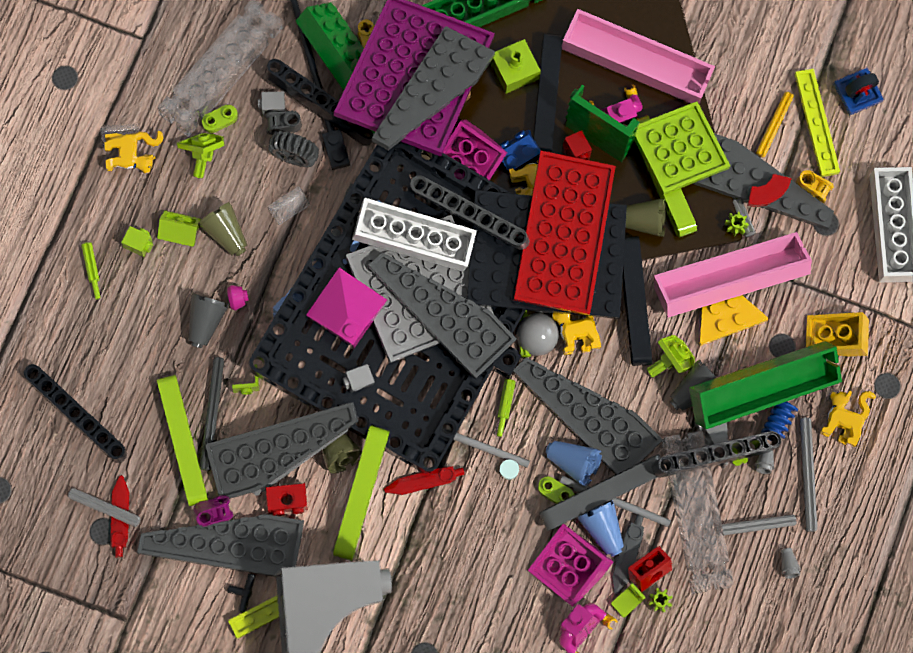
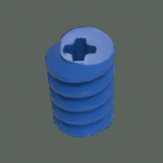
M789 402L775 405L771 409V415L767 417L768 422H765V428L761 430V433L775 431L780 435L781 439H785V435L781 432H788V428L785 425L792 424L788 418H795L791 411L797 412L798 409Z

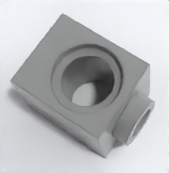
M262 92V99H258V109L262 110L263 116L268 112L285 111L284 92Z
M368 364L345 372V378H342L345 388L349 389L350 393L375 383Z

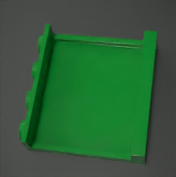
M581 85L570 96L568 113L565 117L567 119L566 127L575 133L582 130L587 141L622 162L632 148L640 122L633 118L627 127L583 99L584 85Z

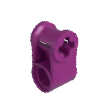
M222 495L197 503L193 508L197 523L200 526H209L230 520L233 517V511L229 507L230 498Z

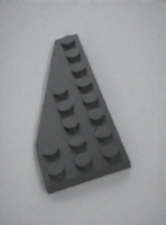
M445 26L373 135L372 142L390 150L403 140L408 133L420 127L421 123L432 118L449 105L450 101L462 95L467 88L474 86L491 62L495 51Z
M714 133L730 164V168L693 184L748 203L752 186L760 187L766 185L773 174L785 175L738 141ZM792 180L787 191L780 199L770 205L761 207L825 230L829 229L834 213L832 209Z
M383 252L367 266L474 379L517 340L490 310L480 307L469 299L467 300L458 295L457 292L431 278L429 279L421 275L420 272L410 269Z
M527 357L513 370V373L587 447L601 450V453H599L602 455L601 461L615 475L642 462L663 441L636 412L620 406V404L602 397V395L548 370L547 367Z
M351 402L205 444L218 495H225L231 499L261 490L356 424L358 417L354 403Z
M263 514L255 517L218 522L209 526L196 525L141 533L137 553L276 577V573L281 568L296 567L304 521Z

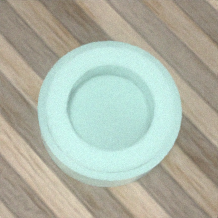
M510 459L503 461L499 469L500 475L506 480L516 478L519 473L518 464Z

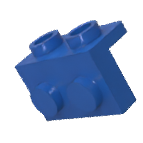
M522 130L511 141L506 140L499 145L508 152L502 160L508 171L512 168L516 169L540 153L541 150L532 138L530 130L525 132Z

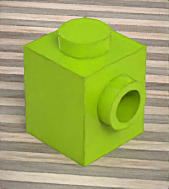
M130 226L121 243L124 249L144 257L146 252L149 253L151 251L153 242L147 230L142 228L138 230Z

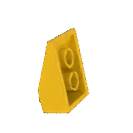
M863 312L807 315L806 347L826 341L837 346L838 356H868L869 319Z

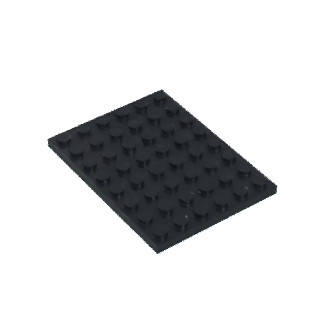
M475 190L474 204L526 231L532 196ZM609 203L590 315L514 301L522 250L514 248L473 225L472 229L477 231L470 255L467 300L469 299L479 306L619 319L627 205ZM484 218L482 225H488L491 218ZM501 227L498 231L499 234L506 233L508 227ZM517 236L515 242H523L524 236Z

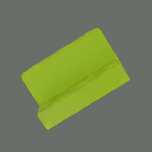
M164 210L159 220L157 238L194 247L201 219Z

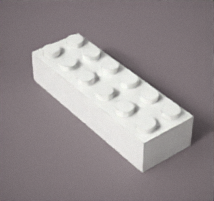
M912 167L874 168L870 174L879 283L913 282Z
M364 198L352 240L464 272L468 267L477 230Z

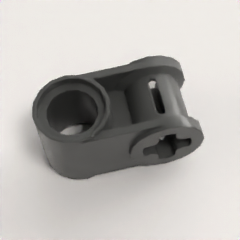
M296 111L268 112L265 115V118L268 120L266 133L269 135L279 131L296 133L302 128L300 115ZM292 119L298 120L295 124H289L288 122Z

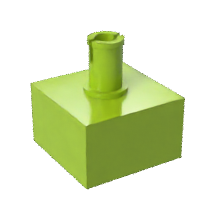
M525 39L496 51L490 62L505 93H509L540 78L541 70Z

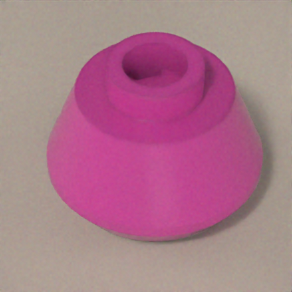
M230 285L227 288L229 304L232 310L237 311L246 305L245 301H249L247 289L243 290L242 286Z

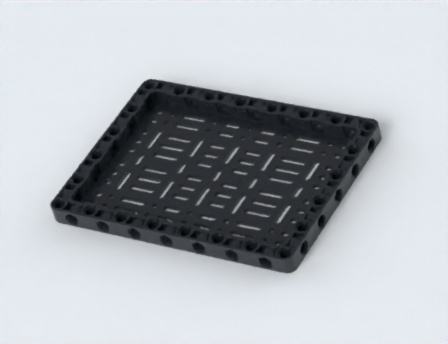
M400 141L390 150L376 145L250 357L248 369L252 374L317 412L353 402L357 417L365 422V427L359 428L354 424L348 430L365 440L370 426L390 431L385 451L422 473H430L441 462L498 358L474 379L460 363L456 362V359L451 354L448 356L443 354L445 348L440 343L419 351L428 356L429 361H424L414 354L404 357L403 359L406 362L394 384L390 385L388 380L400 359L388 363L381 377L376 376V372L386 353L374 325L372 328L367 329L348 359L344 358V353L349 344L342 340L337 350L332 351L331 346L337 336L328 330H325L319 341L314 340L321 326L315 321L306 334L302 333V328L309 318L306 314L338 268L353 276L349 265L343 264L342 261L346 259L345 255L352 253L350 251V247L354 242L352 237L364 198L378 201L382 192L387 191L388 196L384 201L385 204L392 205L394 200L398 198L401 201L398 208L409 211L412 208H416L417 213L436 219L448 216L449 212L440 208V211H436L414 197L415 192L410 186L412 179L409 177L412 172L416 176H424L474 203L475 190L512 194L442 153V156H438ZM421 153H427L430 159H423ZM376 165L379 171L373 172L369 166ZM399 165L404 167L402 172L397 171ZM454 173H461L463 179H457L454 176ZM390 180H395V184H391ZM423 182L419 183V184L417 185L416 189H417V190L423 189V187L425 186V183H423ZM402 187H407V191H403ZM438 191L433 194L434 199L440 197ZM357 197L360 203L354 204L350 198ZM458 200L454 204L450 202L449 207H455ZM470 209L466 211V216H471V214L469 213ZM462 220L463 224L455 222V224L463 227H472V224ZM338 229L341 235L334 236L331 230ZM360 242L356 251L367 247L369 244ZM319 261L322 268H314L312 262ZM293 294H300L303 300L300 302L295 301ZM491 307L493 314L513 334L525 310ZM275 326L281 327L283 334H275L273 328ZM373 340L374 344L361 366L368 364L375 383L351 393L349 389H347L346 393H341L340 389L344 386L342 378H345L344 373L324 363L319 357L325 356L344 367L347 372L361 367L356 362L367 342ZM299 341L300 345L295 346L294 342ZM308 348L313 350L311 354L307 352ZM287 354H292L291 361L285 359ZM259 359L263 362L264 366L256 368L253 365V361ZM300 361L305 362V366L302 369L298 367ZM436 364H441V369H438ZM417 366L418 371L406 392H402L401 387L412 367ZM317 371L322 372L320 378L315 377ZM449 371H453L454 376H450ZM434 376L435 380L422 402H419L417 398L428 378ZM330 378L335 380L332 386L328 385ZM290 379L295 380L297 387L290 388L287 381ZM442 383H446L447 388L436 408L431 409L430 404ZM381 389L402 401L403 406L400 407L377 393V390ZM461 392H467L470 399L468 401L463 400ZM362 397L367 399L364 405L360 404ZM328 399L331 402V407L324 408L321 401ZM375 404L379 405V410L377 412H374L372 410ZM415 409L416 413L412 414L410 410ZM387 412L392 413L390 419L385 418ZM427 416L428 421H424L423 417ZM405 421L409 423L407 429L402 428V424ZM443 425L450 426V434H446L443 432ZM416 429L421 430V434L418 437L414 434ZM391 438L398 441L399 445L397 448L390 446L389 441ZM424 458H429L432 461L431 468L423 464Z

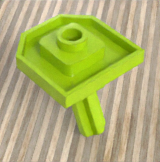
M201 133L177 142V148L192 151V157L197 159L194 177H204L207 161H212L213 151L224 146V136Z
M671 335L658 341L665 354L661 356L660 360L648 367L647 372L653 378L667 368L670 369L674 366L678 373H682L693 367L695 358L683 340L675 335Z

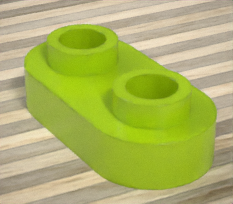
M224 105L206 114L202 119L204 130L208 133H215L234 124L238 119L237 110L232 105ZM230 111L231 115L227 116L225 113ZM212 119L215 122L213 124H209L208 121Z
M544 477L538 484L539 493L555 504L564 500L561 497L563 493H566L568 498L574 495L570 488L552 477ZM550 483L552 488L546 489L545 484Z

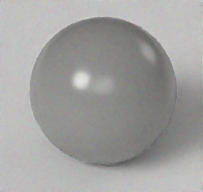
M533 313L520 321L516 329V338L523 350H527L533 356H542L555 348L559 339V330L555 321L548 315Z

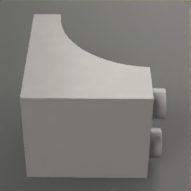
M379 560L281 568L276 573L282 653H320L327 637L341 620L359 608L382 602L383 595L391 593L390 569H380Z

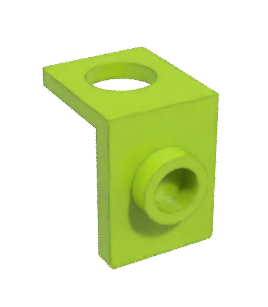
M255 375V383L232 385L233 393L241 392L242 395H249L253 391H260L259 377Z
M631 583L624 592L611 602V605L625 618L646 597Z

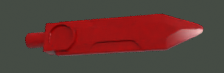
M446 466L435 469L430 473H418L398 478L387 486L384 492L405 495L456 481V477L465 475L463 467L453 469V466Z
M121 475L112 491V505L129 512L130 492L124 477ZM111 517L110 541L112 542V548H115V557L121 558L123 557V548H127L129 524Z

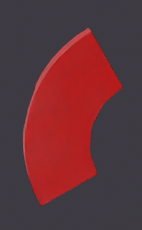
M773 174L766 185L760 187L752 186L747 206H767L780 199L787 191L792 178Z

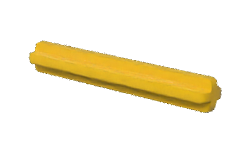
M787 91L784 93L756 151V155L763 158L766 156L794 97L792 93Z

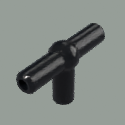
M252 573L248 574L244 588L231 585L227 588L228 593L242 596L238 609L241 613L246 612L249 598L252 596V587L256 577Z

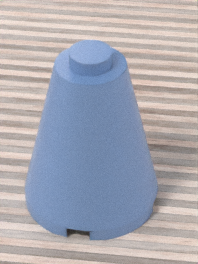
M560 441L549 443L546 448L547 458L583 486H587L592 481L589 478L591 474L596 475L602 459V455L599 454L601 450Z
M613 500L577 517L606 555L610 554L613 557L622 552L621 548L624 545Z

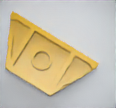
M743 295L701 307L699 345L703 346L767 322L768 317Z

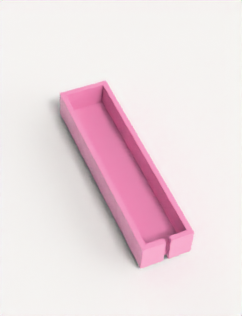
M577 9L562 43V49L689 103L696 101L700 103L715 68L711 64Z
M795 232L654 275V290L667 318L809 275L811 274L812 260L806 248H803V243L798 233Z

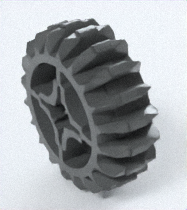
M287 131L275 132L272 138H270L268 146L270 153L276 156L277 159L299 167H312L318 159L319 148L315 143L307 140L306 137H301Z

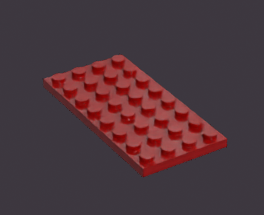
M540 151L525 231L530 239V243L527 248L522 249L514 301L590 315L616 166Z

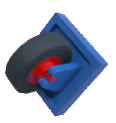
M868 68L836 80L833 83L849 115L877 105L884 100L877 87L879 80L874 73H870Z

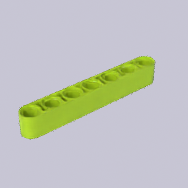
M647 115L636 120L643 123L651 119ZM647 166L660 198L665 199L666 212L676 235L680 238L696 232V222L681 188L662 195Z
M175 374L157 379V384L190 507L208 500Z
M374 426L369 428L333 556L350 561L353 560L390 431Z

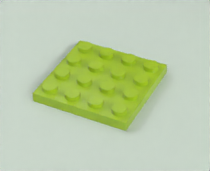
M697 101L640 123L634 140L662 195L730 168V164Z

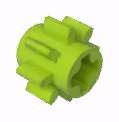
M740 212L737 215L730 213V220L725 221V225H728L727 232L734 233V236L737 233L743 235L745 233L744 228L749 226L748 223H745L747 216L743 217L740 215Z
M656 588V595L649 594L652 601L648 605H653L654 612L661 609V612L664 613L665 606L668 608L672 607L668 602L673 596L666 594L667 589L660 592ZM658 596L660 597V599H664V600H665V601L662 603V605H661L660 602H656V600L658 599Z

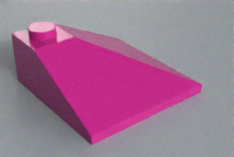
M467 120L459 122L443 151L444 154L488 180L491 179L508 153L482 130ZM454 173V176L457 179H463L461 173Z
M338 268L306 316L355 348L387 302V299L341 268Z
M562 524L528 571L574 607L603 577L614 561L567 525Z

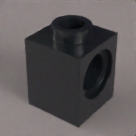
M512 347L507 348L500 355L492 370L509 379L521 358V355L518 354L519 351ZM503 358H510L512 360V364H504Z

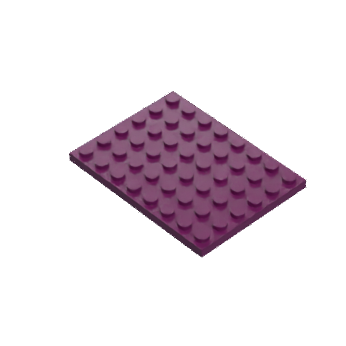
M387 0L337 104L334 116L376 132L445 26L488 48L492 43L495 33L408 0ZM472 86L467 88L462 95L450 101L449 105L432 118L421 123L420 127L408 133L401 142L442 156Z

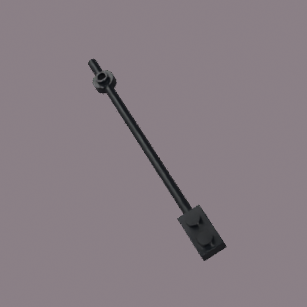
M289 0L295 20H297L301 15L298 0ZM297 24L313 83L323 90L310 42ZM318 100L319 104H325L323 101ZM324 119L327 133H323L322 137L331 169L336 170L350 166L341 130H334L333 125Z

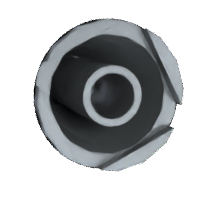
M192 293L188 341L192 342L191 346L202 348L203 345H208L229 304Z
M700 359L693 365L670 396L672 398L670 403L676 410L681 409L684 411L692 407L689 387L716 378L704 363L702 364Z

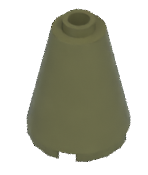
M665 199L627 205L626 228L664 237L665 228H662V225L666 222Z
M230 202L220 206L218 210L211 212L199 221L200 227L231 256L235 254L238 257L246 251L247 243Z
M343 434L321 450L326 468L332 474L347 470L345 466L348 464L353 466L362 455L361 448L346 434Z

